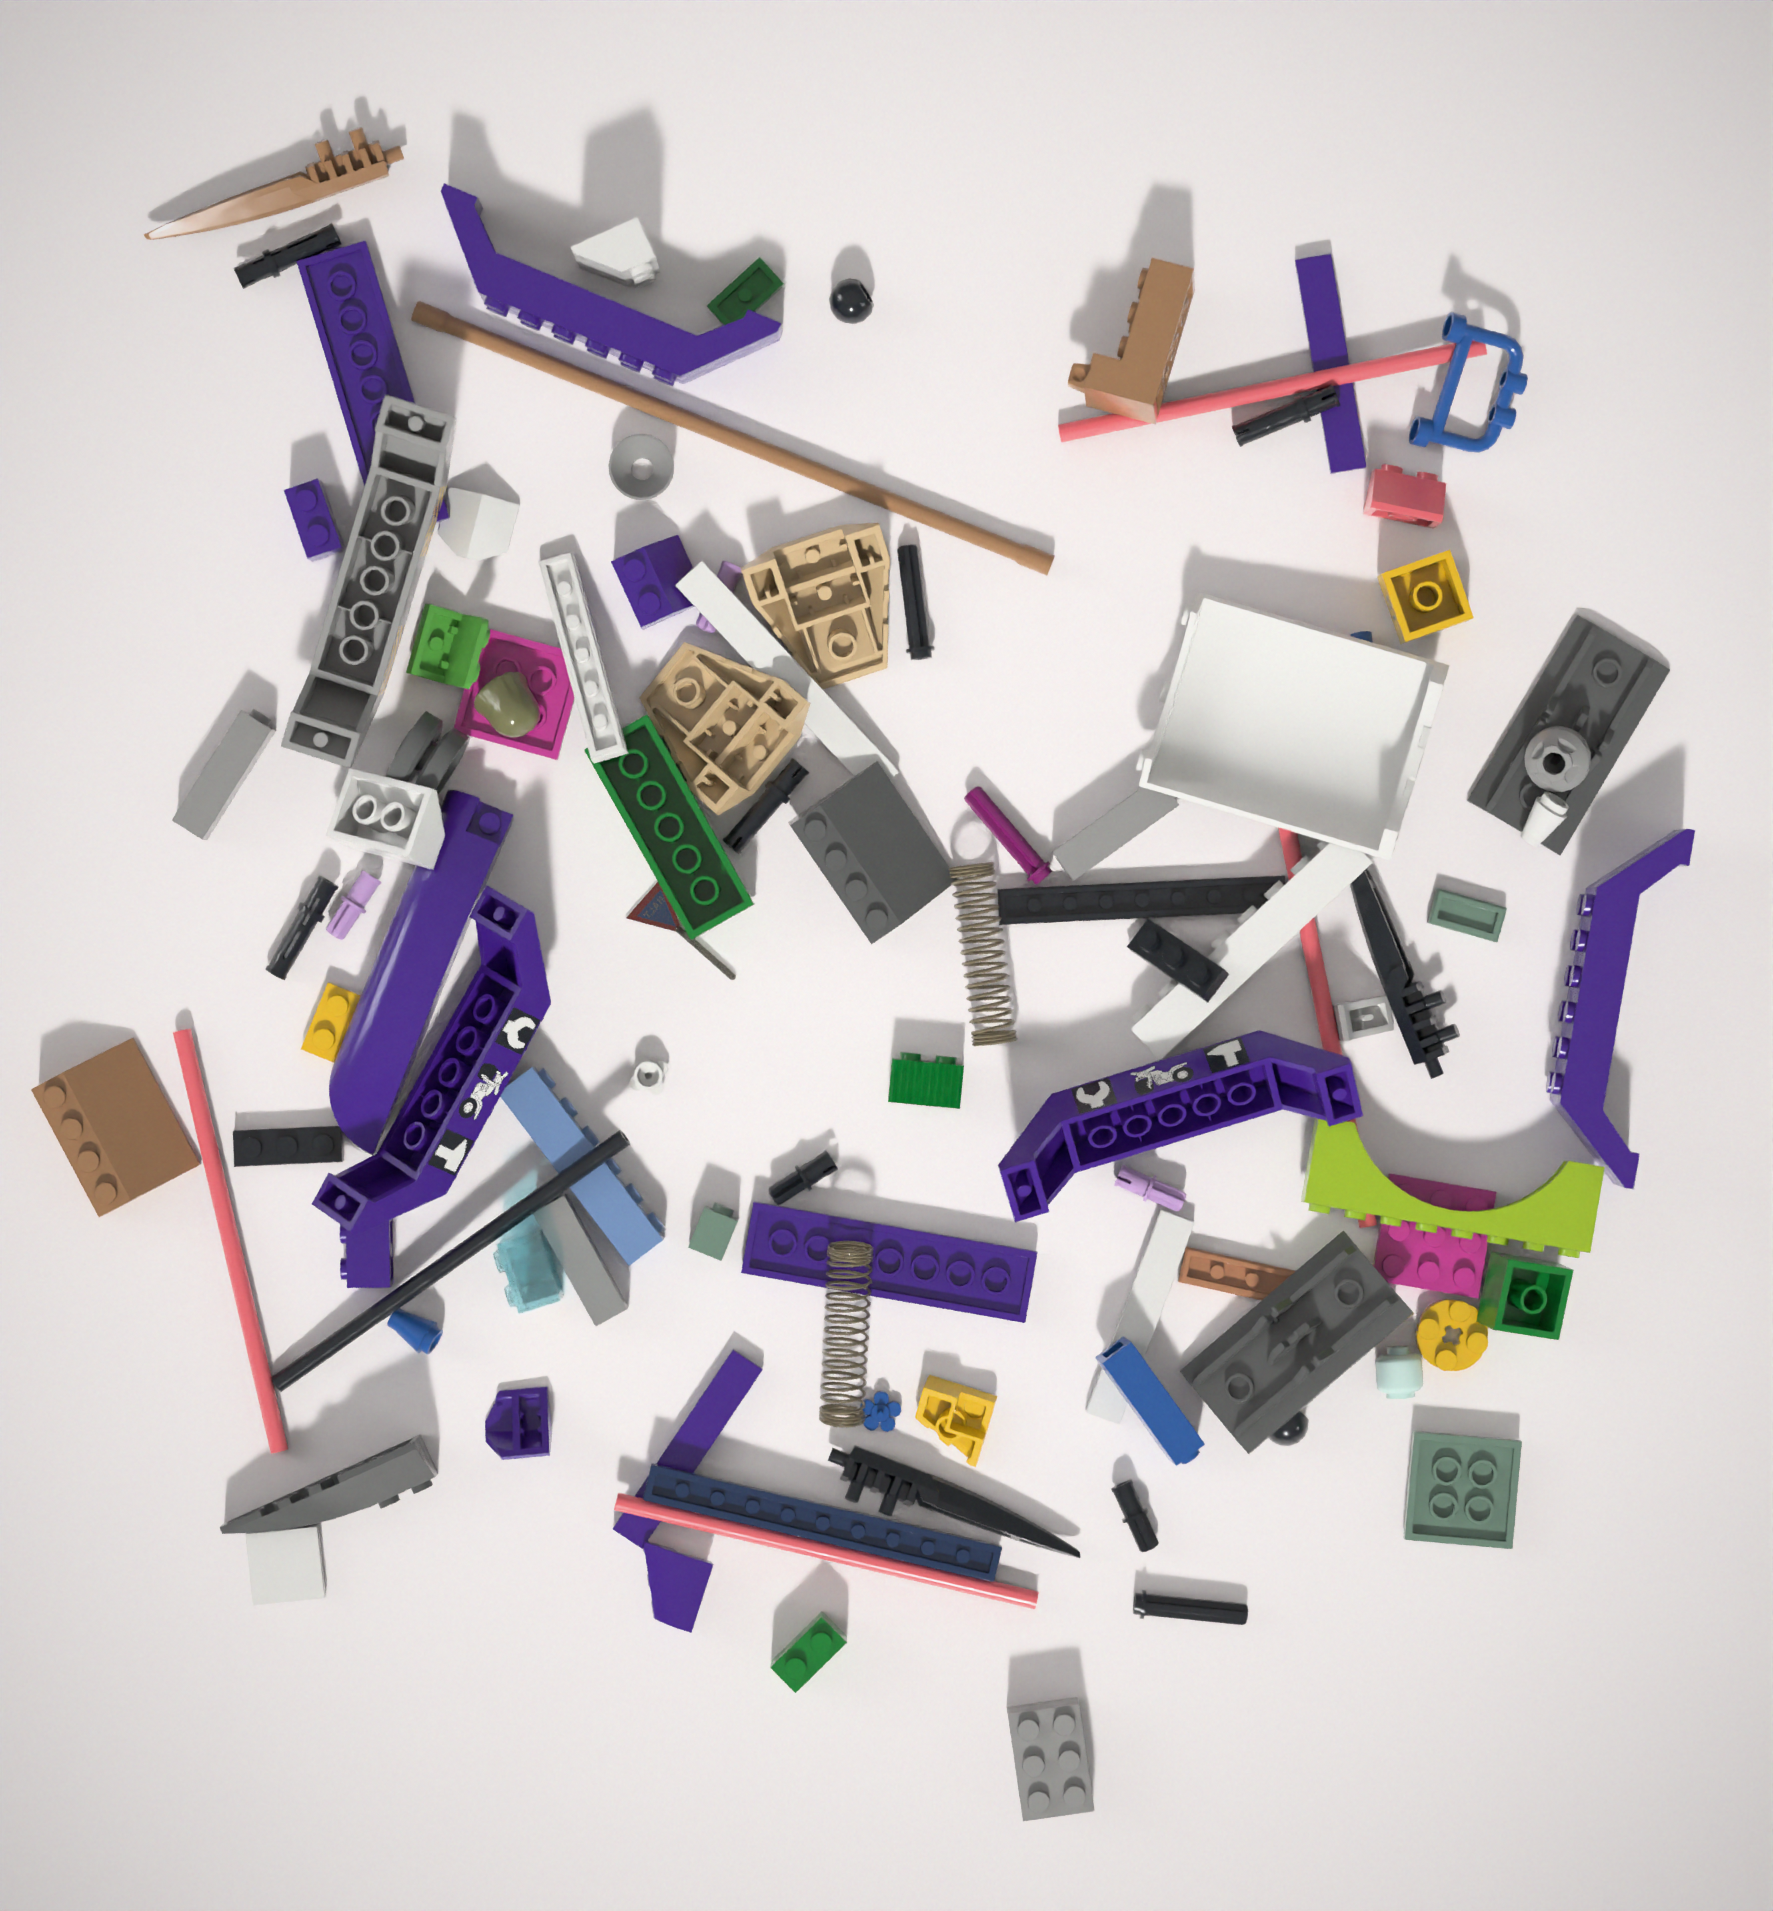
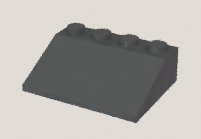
M877 761L788 822L871 945L900 926L951 886V882L958 880L957 878L949 877L951 875L949 874L950 870H948L950 867Z

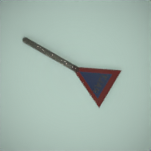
M658 882L626 917V919L677 932L730 980L736 979V975L696 939L690 940L687 932L681 927L674 909Z

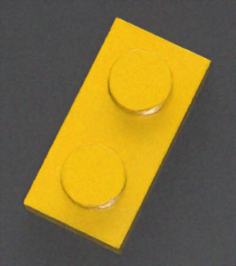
M328 982L301 1050L334 1063L361 995Z

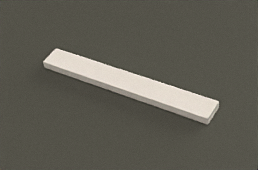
M702 560L675 585L753 669L786 681L811 703L804 724L853 776H856L876 761L890 780L899 773L894 765Z

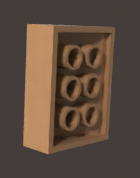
M134 1037L31 1089L98 1217L111 1213L201 1165Z

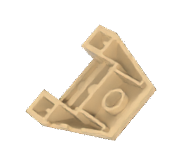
M879 523L838 525L772 547L741 568L752 604L791 652L797 663L822 690L887 669L890 556Z
M686 642L681 645L639 697L659 735L664 738L669 747L674 762L680 767L685 776L690 791L717 815L724 813L758 790L800 738L811 704L786 681L765 674Z

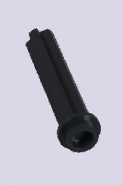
M903 545L898 547L897 553L909 649H906V654H910L911 660L932 658L931 651L935 650V647L930 645L919 549L917 545Z
M1142 1590L1141 1593L1134 1594L1133 1614L1139 1615L1140 1619H1144V1616L1244 1625L1248 1619V1606L1243 1603L1147 1594L1146 1590Z

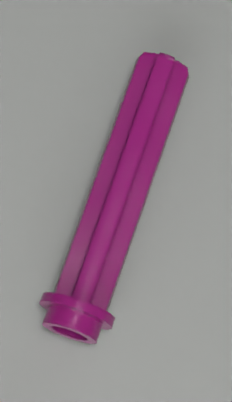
M980 786L973 788L964 797L965 802L1029 876L1027 878L1028 882L1032 880L1037 885L1053 872L1049 867L1051 863L1043 861Z

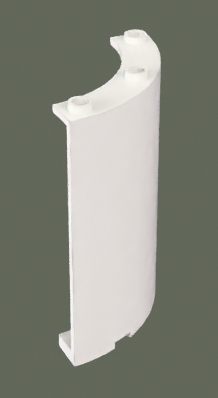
M1198 592L1194 605L1187 604L1182 617L1181 625L1187 626L1172 681H1165L1161 691L1159 702L1165 704L1148 751L1142 749L1138 759L1136 770L1142 772L1139 786L1391 861L1450 665Z

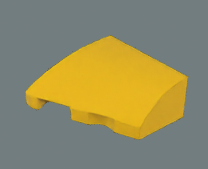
M929 1374L922 1390L915 1418L926 1428L934 1430L938 1434L939 1439L948 1447L953 1444L968 1457L966 1463L976 1467L998 1396Z

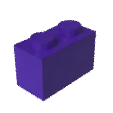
M317 478L285 489L284 493L307 559L314 562L346 551L323 482Z
M393 1219L358 1235L340 1225V1243L346 1244V1258H341L340 1277L341 1280H347V1288L392 1287L394 1285Z

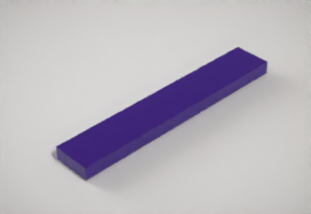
M1331 254L1296 259L1294 262L1313 372L1349 365ZM1353 383L1333 386L1341 406L1320 413L1330 474L1365 469L1367 466Z
M733 1349L656 1464L694 1473L763 1368ZM648 1476L635 1494V1497L643 1498ZM623 1512L614 1525L613 1530L643 1549L644 1540H649L661 1521Z

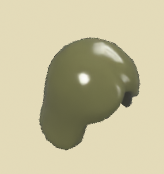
M506 672L502 676L496 677L487 683L475 697L474 707L476 711L486 718L499 734L506 737L514 738L526 735L534 729L540 719L539 705L529 689L526 677L520 672Z

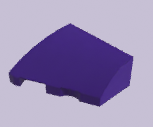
M644 1540L642 1547L646 1558L647 1580L651 1591L653 1618L669 1626L692 1633L714 1564L708 1560L677 1552L674 1548Z

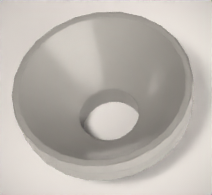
M635 434L620 441L613 449L608 464L609 475L616 489L623 495L635 500H649L663 493L670 485L674 474V460L670 450L660 439L652 435ZM638 459H647L652 463L653 473L648 479L639 480L633 476L632 465Z
M1552 726L1545 728L1530 740L1526 748L1525 767L1531 780L1544 790L1564 792L1573 789L1586 778L1590 770L1591 752L1587 742L1578 732L1568 727ZM1549 753L1560 754L1565 760L1564 770L1559 773H1552L1547 770L1544 764L1546 755Z

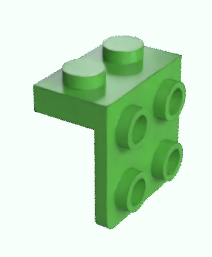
M425 603L406 673L442 684L469 689L472 683H475L480 673V663L478 661L481 650L487 645L490 637L489 620Z

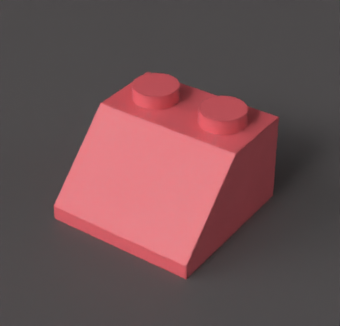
M1382 464L1381 469L1375 468L1371 472L1363 514L1428 528H1435L1442 523L1446 483L1439 482L1438 475L1427 472H1417L1416 477L1402 474L1403 468Z

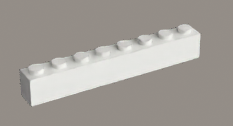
M1322 840L1317 844L1321 852L1312 860L1307 856L1302 858L1290 870L1295 876L1285 885L1280 880L1264 894L1268 901L1257 910L1252 905L1237 919L1242 925L1233 934L1225 930L1211 943L1215 950L1207 958L1229 973V976L1208 1003L1172 980L1158 993L1162 998L1160 1002L1153 1008L1146 1004L1132 1017L1136 1023L1131 1028L1133 1033L1161 1060L1373 862L1363 852Z

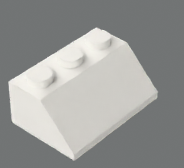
M638 217L570 246L580 269L627 287L635 284L636 288L646 286L656 280L655 274L660 273L656 256Z
M349 768L325 836L352 849L433 870L445 837L437 791L432 788Z

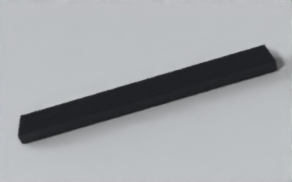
M1285 875L997 889L998 905L1000 906L998 916L1002 918L999 921V925L1242 914L1252 905L1257 910L1268 901L1264 894L1279 880L1285 885L1286 879Z

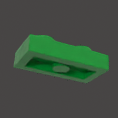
M759 257L706 306L724 326L744 318L748 309L756 312L784 286V283Z

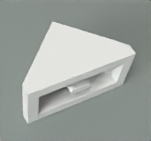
M1386 995L1333 1005L1339 1039L1341 1041L1354 1040L1394 1030L1391 1008Z

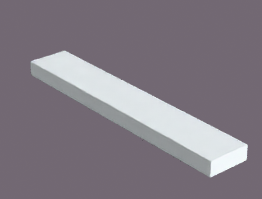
M573 551L539 560L538 564L591 761L598 763L627 754L626 742L575 554Z
M1160 1209L1110 1346L1124 1336L1133 1343L1143 1359H1145L1195 1222ZM1101 1368L1085 1412L1120 1425L1128 1403Z

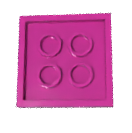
M490 629L488 643L482 648L478 661L480 663L479 676L469 689H464L453 728L471 737L558 760L575 700L562 649ZM506 672H520L526 677L529 689L540 709V719L533 730L521 737L511 738L499 734L474 707L477 693L491 680L502 676Z
M1392 1173L1388 1175V1179L1404 1192L1433 1206L1456 1211H1480L1493 1209L1495 1205L1496 1191ZM1402 1220L1401 1227L1380 1223L1373 1266L1388 1283L1479 1298L1488 1242H1486L1487 1235L1473 1233L1471 1240L1451 1236L1452 1229L1438 1226L1437 1233L1415 1230L1416 1222Z

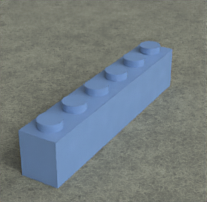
M533 1066L507 1085L500 1097L555 1170L560 1173L595 1148L600 1141L588 1125L583 1129L574 1118L578 1112L567 1097L560 1100L552 1088L556 1086V1083L544 1068L538 1071ZM611 1158L571 1186L570 1189L628 1266H630L664 1240L665 1237L661 1232L666 1228L653 1211L650 1214L644 1211L639 1204L644 1200L632 1183L626 1186L618 1176L622 1170L616 1161Z

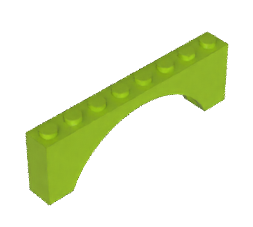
M1315 1118L1301 1202L1309 1203L1308 1211L1330 1214L1332 1207L1345 1210L1344 1217L1365 1221L1366 1214L1381 1216L1379 1223L1401 1227L1402 1220L1416 1222L1415 1230L1437 1233L1439 1226L1452 1229L1451 1236L1472 1240L1473 1233L1487 1235L1486 1242L1508 1246L1509 1239L1523 1241L1522 1249L1544 1252L1546 1245L1559 1248L1558 1255L1579 1259L1580 1252H1591L1605 1167L1574 1161H1563L1545 1183L1517 1201L1488 1210H1449L1420 1201L1394 1185L1378 1169L1366 1152L1354 1122L1345 1121L1328 1126L1327 1121Z

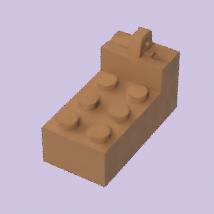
M1151 258L1149 268L1143 267L1137 285V289H1140L1139 302H1132L1127 319V323H1130L1129 336H1122L1117 353V357H1120V359L1093 353L1090 365L1073 363L1068 377V387L1084 393L1087 407L1156 425L1195 292L1194 268Z

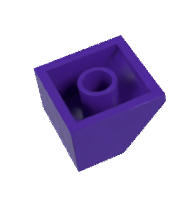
M679 535L646 545L611 561L642 630L695 607L675 586L693 569Z

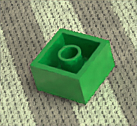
M1491 1251L1476 1322L1496 1331L1559 1340L1574 1270L1554 1261Z

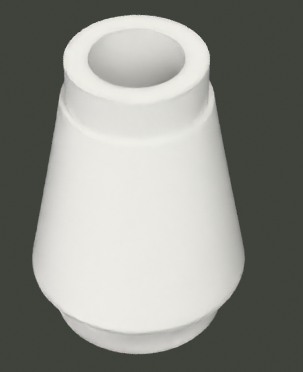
M1545 791L1542 797L1536 798L1523 831L1520 834L1521 838L1528 844L1539 847L1541 842L1567 818L1568 804L1557 795Z

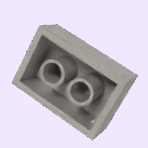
M1078 1697L1007 1707L1023 1822L1095 1811Z

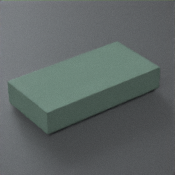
M1436 888L1427 923L1497 943L1507 908Z

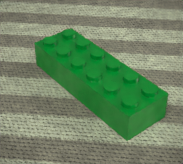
M645 715L622 728L628 750L627 754L593 763L588 748L584 749L690 940H693L752 907L755 903L693 793L690 791L652 720L648 715Z

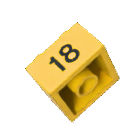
M1450 550L1377 576L1400 644L1474 618Z

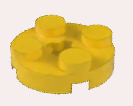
M1442 1299L1432 1303L1422 1312L1417 1324L1415 1341L1420 1354L1428 1363L1443 1371H1461L1474 1365L1487 1349L1488 1327L1476 1322L1478 1310L1474 1306L1462 1300ZM1449 1325L1453 1329L1460 1328L1461 1334L1458 1336L1459 1342L1454 1345L1451 1341L1444 1343L1442 1339L1446 1335L1444 1328Z

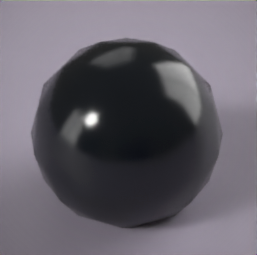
M848 278L840 281L832 289L829 297L832 314L837 320L844 323L857 324L863 322L871 315L874 307L873 300L861 281Z
M1298 1412L1270 1436L1269 1439L1280 1446L1294 1445L1305 1437L1309 1419L1302 1412Z

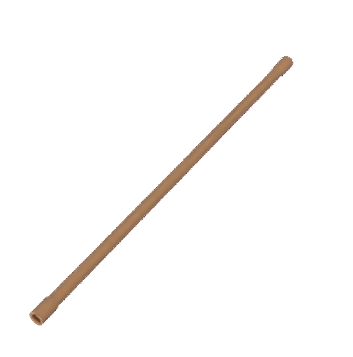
M418 301L411 317L413 322L438 332L448 333L1014 560L1021 566L1046 576L1048 575L1055 555L1027 544L1017 543L471 324L422 301Z

